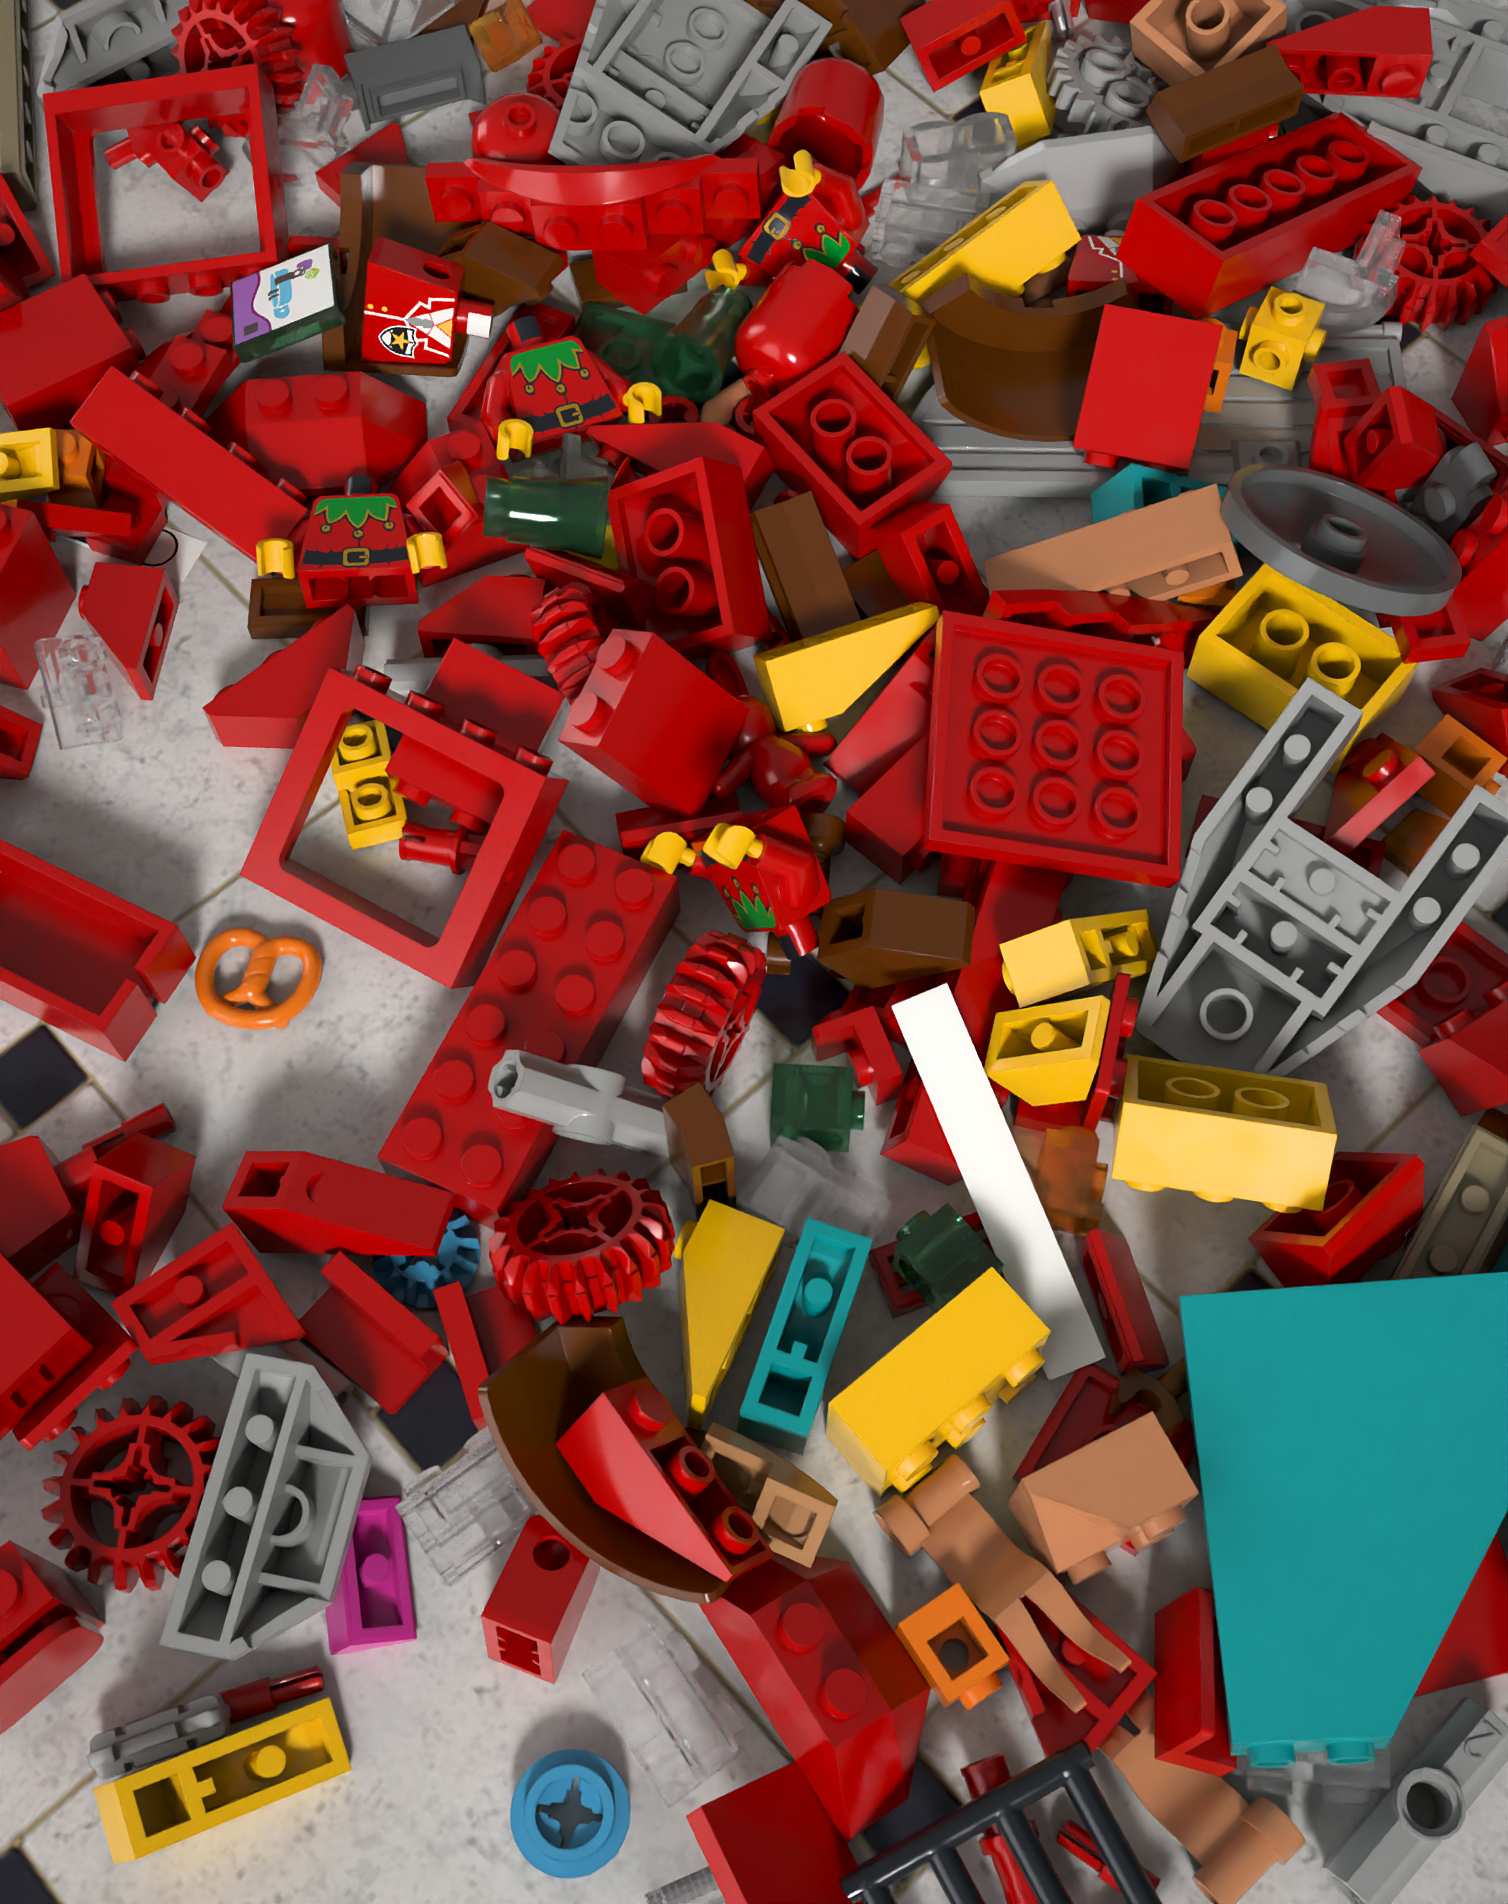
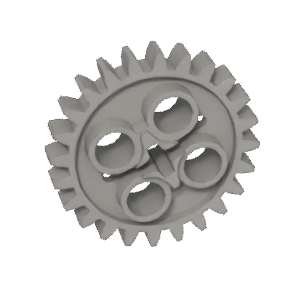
M1095 34L1092 41L1083 35H1079L1076 42L1069 39L1066 40L1064 47L1058 48L1046 82L1051 84L1048 95L1058 98L1055 107L1070 111L1067 117L1068 122H1082L1086 125L1083 130L1084 134L1143 126L1154 127L1146 109L1157 92L1171 87L1133 55L1132 43L1131 46L1124 45L1122 40L1115 35L1110 43L1100 34Z

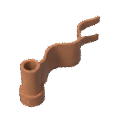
M952 1454L904 1496L900 1497L897 1494H893L873 1512V1515L885 1534L905 1556L910 1558L923 1548L952 1585L959 1582L973 1605L987 1614L997 1624L1040 1681L1076 1714L1087 1702L1064 1673L1044 1642L1031 1616L1021 1602L1025 1595L1050 1618L1064 1635L1090 1655L1109 1664L1120 1673L1132 1661L1093 1627L1061 1583L1040 1561L1026 1555L1005 1535L989 1513L972 1496L981 1487L978 1479L961 1458L956 1454Z
M1145 1690L1125 1713L1140 1733L1135 1737L1122 1726L1116 1724L1098 1746V1749L1120 1771L1136 1797L1150 1814L1202 1865L1192 1879L1212 1904H1237L1275 1862L1285 1865L1306 1843L1304 1836L1293 1821L1267 1797L1259 1795L1249 1805L1232 1786L1219 1776L1154 1759V1697Z

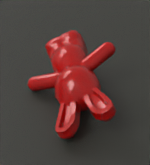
M717 650L711 653L706 666V675L749 709L727 756V759L731 761L719 772L712 787V793L722 799L728 798L750 777L757 794L768 805L769 809L796 805L800 816L811 813H824L835 796L837 780L831 774L821 773L814 768L809 757L830 755L837 746L835 737L827 732L777 735V727L771 709L763 700L749 694L734 659L723 651Z

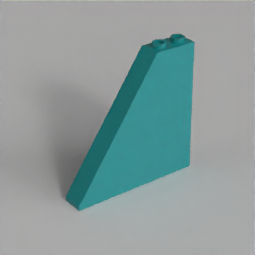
M1508 1272L1179 1296V1321L1210 1586L1213 1592V1611L1230 1756L1248 1755L1250 1767L1276 1768L1296 1764L1295 1753L1327 1751L1328 1763L1331 1764L1369 1763L1376 1760L1375 1749H1387L1508 1510Z

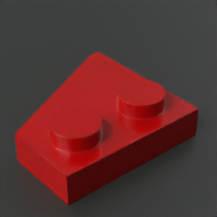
M233 1222L110 1302L133 1340L139 1345L138 1348L142 1355L151 1365L294 1342L307 1335Z
M1065 1587L1066 1592L1093 1627L1119 1648L1132 1663L1120 1673L1109 1664L1090 1655L1064 1635L1050 1618L1025 1595L1021 1602L1031 1616L1044 1642L1064 1673L1087 1702L1075 1714L1040 1681L1007 1636L995 1624L993 1630L999 1644L1010 1658L1007 1665L1045 1758L1071 1746L1081 1739L1087 1742L1093 1754L1158 1674L1154 1668Z

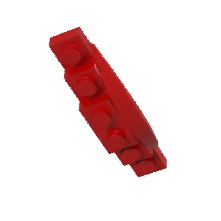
M701 154L662 161L610 165H536L502 162L485 158H469L464 162L428 163L425 174L435 222L485 223L489 221L519 236H535L536 244L551 251L647 250L649 235L704 234L706 219L761 218L762 197L758 158H720L714 154Z
M232 291L220 312L207 309L195 330L176 335L165 341L143 360L136 371L144 375L164 392L159 400L173 411L178 413L182 406H185L202 418L212 399L234 369L255 350L267 353L282 327L235 345ZM105 454L104 483L106 501L101 510L132 514L131 538L85 537L92 551L142 566L168 523L164 514L168 499Z
M1369 358L1312 364L1307 382L1317 412L1311 437L1308 469L1352 482L1343 439L1382 395ZM1394 490L1374 492L1398 505ZM1452 594L1443 609L1428 615L1398 616L1375 612L1380 628H1392L1404 664L1464 657L1471 644L1454 594Z

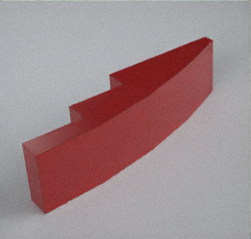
M1053 589L993 590L983 615L986 618L1183 651L1184 669L1189 668L1199 635L1217 616L1212 611L1152 599L1101 592Z

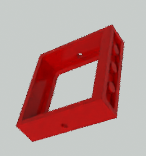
M257 63L42 94L62 283L85 273L96 292L101 293L107 290L116 306H118L117 302L138 300L146 304H159L169 301L170 295L189 292L200 297L217 296L223 293V288L232 287L233 282L291 259L287 248L289 232L274 87ZM233 113L246 114L260 252L107 273L93 144L95 136L105 131Z
M357 663L354 672L329 667L239 875L450 989L474 986L485 967L569 780L550 771L554 761L549 757L522 745H518L516 751L513 752L495 743L499 733L494 729L464 717L461 725L442 716L446 706L439 701L410 690L407 698L389 689L393 679L373 668ZM354 709L499 782L503 787V800L440 938L289 858Z

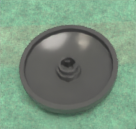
M1274 463L1254 464L1243 467L1233 474L1221 499L1220 512L1225 525L1247 550L1287 578L1342 603L1389 615H1428L1443 609L1447 605L1461 580L1462 569L1457 556L1450 546L1427 524L1392 501L1336 476L1293 465Z

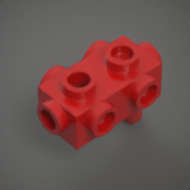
M186 120L127 128L129 137L103 151L107 163L113 170H117L137 158L148 168L158 163L175 182L200 202H203L213 190L218 188L230 172L223 165L222 161L214 155L220 149V146L198 124L190 128L184 123Z

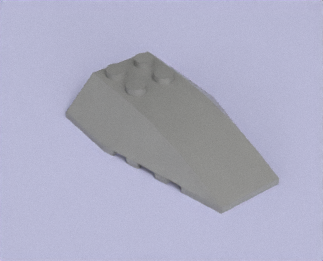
M596 0L548 153L566 165L628 164L670 160L701 154L718 155L784 101L799 70L809 64L833 24L798 0H785L773 19H770L744 0Z

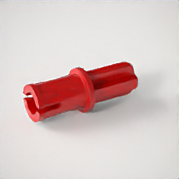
M408 821L401 832L411 835V840L399 839V856L401 860L405 861L414 860L450 867L452 874L462 875L466 870L471 871L486 836L473 834L464 826L454 831Z

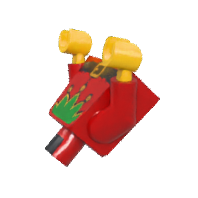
M806 150L796 152L793 156L795 170L788 169L785 166L779 168L783 191L753 228L739 250L738 254L742 258L738 259L735 263L733 255L725 249H719L712 256L716 271L706 270L704 273L710 291L717 295H726L733 292L738 285L768 288L789 261L792 260L795 266L802 267L808 259H813L832 268L853 286L852 291L859 295L875 276L878 268L855 250L870 223L865 215L866 211L854 179L846 173L820 164Z
M530 315L519 318L506 327L514 351L502 356L493 375L486 382L480 420L497 444L496 457L503 461L510 457L511 462L516 463L591 441L585 433L590 425H617L623 416L622 411L628 412L630 424H644V410L652 411L656 416L662 415V396L660 388L655 384L649 382L634 384L620 375L595 353L586 350L581 340L576 336L571 335L547 342L538 317Z
M355 475L346 479L343 495L320 496L315 499L310 517L301 520L287 539H264L256 544L258 576L276 572L283 575L286 579H293L295 571H297L307 609L343 607L347 603L351 607L419 604L415 574L420 573L421 568L430 569L435 566H440L441 569L448 568L442 535L437 532H427L414 515L402 513L399 497L393 493L378 494L377 482L365 475Z
M796 805L740 814L726 823L717 824L713 831L692 842L693 848H688L686 841L673 832H663L649 841L640 858L641 862L669 874H673L678 862L686 865L687 874L713 881L738 926L745 933L773 931L787 959L791 960L801 957L819 946L820 937L809 914L831 900V891Z

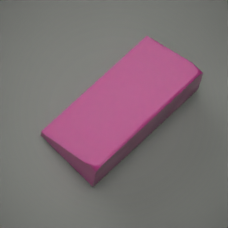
M401 1495L362 1497L334 1603L325 1608L331 1655L354 1653L417 1639Z

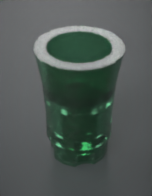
M724 284L715 286L708 294L702 296L690 312L672 330L658 339L653 345L650 355L653 373L663 388L673 396H681L693 403H701L711 400L719 392L726 372L735 357L733 349L736 332L743 319L754 306L750 298L741 289H731Z
M511 475L510 482L506 479L487 477L483 536H506V542L529 544L565 550L601 560L607 524L608 476L567 479Z

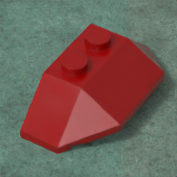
M361 371L246 380L204 420L212 427L207 436L225 449L231 442H234L260 463L256 472L272 484H275L278 478L281 477L296 487L306 497L343 494L344 482L349 477L355 475L371 477L380 486L402 472L428 441L426 404Z
M774 1552L775 1555L765 1563L736 1577L717 1601L710 1604L698 1603L847 1843L908 1800L931 1687L849 1562L816 1556L811 1568Z

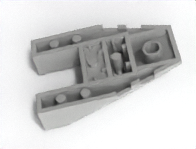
M1280 0L1287 5L1286 36L1372 6L1429 8L1433 57L1419 98L1303 94L1301 102L1320 119L1336 112L1345 114L1367 129L1369 134L1386 142L1422 167L1414 185L1428 196L1434 194L1438 202L1448 204L1455 198L1456 207L1462 210L1475 207V218L1477 220H1491L1492 230L1508 214V137L1453 118L1450 115L1461 94L1508 110V13L1472 0Z
M1308 677L1193 836L1179 887H1177L1170 916L1155 958L1134 1031L1179 1062L1280 1077L1287 1076L1418 982L1508 858V804L1476 784L1404 885L1397 891L1292 822L1357 732L1363 715V711Z

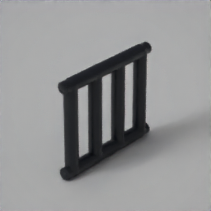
M1083 1739L1053 1753L866 1860L856 1869L839 1878L842 1891L853 1904L860 1900L862 1904H898L889 1886L929 1863L950 1904H985L956 1847L996 1825L1038 1904H1074L1023 1811L1027 1806L1063 1786L1126 1903L1162 1904L1089 1771L1095 1764L1092 1760V1751Z

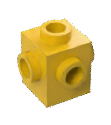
M1271 286L1260 308L1253 305L1250 306L1241 326L1239 339L1247 341L1239 373L1292 391L1306 362L1315 364L1322 350L1327 330L1319 328L1325 304Z

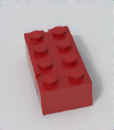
M0 839V999L126 1062L157 1017V1013L151 1006V1003L155 999L166 1004L196 960V956L178 925Z

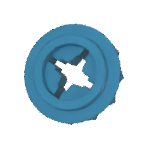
M453 1209L437 1253L440 1258L439 1261L444 1268L443 1271L440 1272L435 1265L430 1266L423 1260L414 1266L409 1265L408 1263L415 1256L373 1255V1262L371 1264L380 1285L400 1303L416 1308L436 1307L438 1305L434 1296V1289L460 1281L465 1291L471 1284L480 1264V1242L467 1216Z
M578 1749L556 1751L535 1762L520 1779L511 1802L510 1824L513 1838L519 1851L539 1871L562 1879L592 1875L604 1867L618 1854L631 1824L628 1790L615 1768L602 1757ZM575 1779H580L578 1791L581 1793V1805L592 1810L593 1814L602 1815L603 1819L602 1822L591 1821L590 1825L578 1824L574 1837L569 1839L568 1849H563L565 1837L561 1835L562 1823L551 1818L550 1814L539 1812L541 1805L552 1807L553 1803L564 1804L568 1799L569 1791H573Z

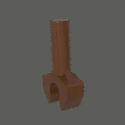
M1184 1357L1157 1379L1142 1373L1137 1368L1130 1369L1121 1378L1113 1392L1109 1414L1117 1416L1125 1411L1130 1404L1140 1403L1148 1407L1151 1412L1153 1411L1167 1437L1174 1434L1184 1419V1415L1179 1410L1176 1400L1188 1391Z

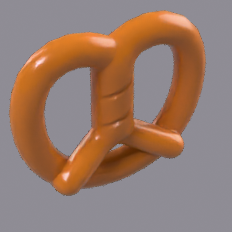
M236 927L227 929L215 935L201 952L195 970V991L205 1013L221 1023L249 1030L273 1027L282 1030L288 1027L290 1020L301 1013L314 997L322 978V957L314 945L298 937L281 936L268 938L261 932L250 928ZM237 946L252 949L253 952L241 984L237 988L218 996L214 978L216 967L222 955L227 950ZM283 955L296 956L303 962L301 979L293 993L277 1005L265 993L276 961ZM250 1003L257 1010H244L236 1007Z

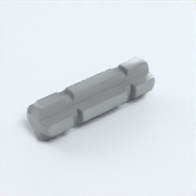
M210 1693L190 1700L187 1703L188 1710H185L184 1704H179L127 1723L124 1726L125 1733H123L121 1727L99 1733L90 1740V1754L87 1755L89 1767L95 1769L99 1778L110 1779L129 1772L132 1769L131 1762H134L135 1768H140L193 1749L195 1747V1739H197L198 1745H204L224 1738L230 1731L229 1718L232 1714L229 1704L224 1703L220 1694Z

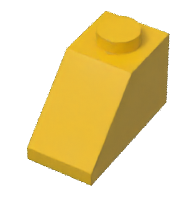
M1100 995L996 1013L984 1066L986 1076L1032 1106L1086 1100L1099 1064L1111 1001Z

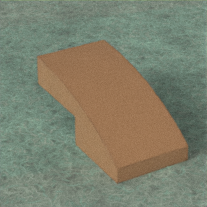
M713 1421L700 1450L710 1458L715 1472L741 1508L753 1518L759 1533L771 1550L811 1568L839 1500L818 1482L784 1458L751 1439Z

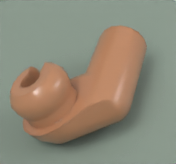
M1067 256L1066 260L1058 267L1043 274H1035L1023 283L1025 290L1018 298L1023 299L1025 307L1051 308L1052 300L1049 293L1067 284L1072 261Z
M743 378L738 379L717 393L703 405L700 422H717L737 432L730 423L733 417H735L737 405L745 398L753 396L745 386Z

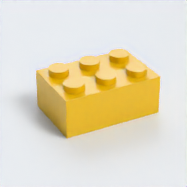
M1264 563L1199 635L1186 676L1268 731L1308 677L1363 711L1359 728L1328 770L1336 776L1344 767L1345 759L1354 747L1370 736L1404 695L1419 662L1404 664L1396 640L1337 601L1298 584Z
M1125 1054V1059H1128L1122 1094L1117 1102L1114 1121L1112 1179L1124 1180L1130 1187L1142 1191H1160L1164 1187L1193 1191L1196 1196L1212 1202H1228L1233 1200V1198L1259 1201L1266 1207L1283 1213H1298L1303 1208L1316 1211L1323 1210L1337 1139V1130L1326 1083Z
M991 1267L828 1403L826 1437L880 1500L894 1488L903 1496L933 1470L934 1467L930 1462L937 1456L938 1450L948 1442L957 1450L986 1424L983 1417L993 1407L992 1404L998 1398H1001L1009 1405L1038 1379L1035 1372L1046 1361L1041 1352L1051 1331L1000 1274Z

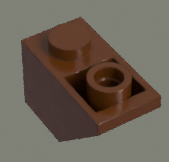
M489 221L450 234L435 254V256L460 264L465 269L463 299L493 304V318L499 316L511 306L525 303L526 306H533L544 300L553 290L552 281L565 265V262L558 253Z
M873 888L831 899L823 907L817 960L863 990L969 967L975 907L965 901L882 888Z

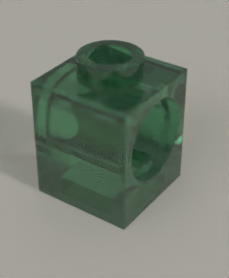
M774 1063L770 1116V1148L849 1152L850 1131H863L865 1091L852 1090L853 1067Z
M949 1203L945 1204L932 1216L926 1210L919 1212L905 1223L895 1236L899 1243L895 1246L892 1266L934 1313H937L989 1268L993 1267L1001 1275L1004 1266L1000 1259Z

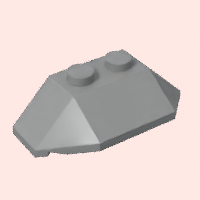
M86 0L56 15L36 92L43 111L42 94L174 75L173 73L180 67L179 60L169 51L179 42L172 34L171 29L177 26L178 23H181L177 11L189 5V0Z
M1153 126L1042 140L1009 157L999 167L994 168L991 166L979 173L975 216L978 217L1024 181L1053 180L1080 237L1084 235H1103L1115 229L1125 232L1137 198L1185 178L1190 160L1180 164L1162 142ZM1076 243L1068 250L1077 248L1078 243Z
M246 1353L159 1645L235 1661L334 1603L373 1457L322 1374L314 1365Z

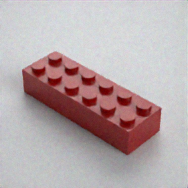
M1336 112L1138 197L1115 258L1133 270L1136 277L1141 281L1153 285L1173 300L1181 311L1201 320L1358 243L1365 225L1375 223L1381 210L1388 212L1394 201L1403 204L1407 200L1422 167L1386 142L1369 134L1367 129L1342 112Z
M563 829L378 1153L377 1157L386 1174L453 1192L457 1198L453 1207L454 1210L494 1230V1221L502 1216H507L506 1210L509 1203L525 1200L526 1190L532 1189L560 1135L552 1132L553 1125L493 1107L491 1092L487 1090L493 1066L500 1062L506 1050H521L552 1059L567 1066L569 1064H577L597 1068L681 911L677 876Z

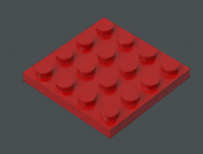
M943 610L937 621L922 849L1172 888L1180 879L1184 652Z

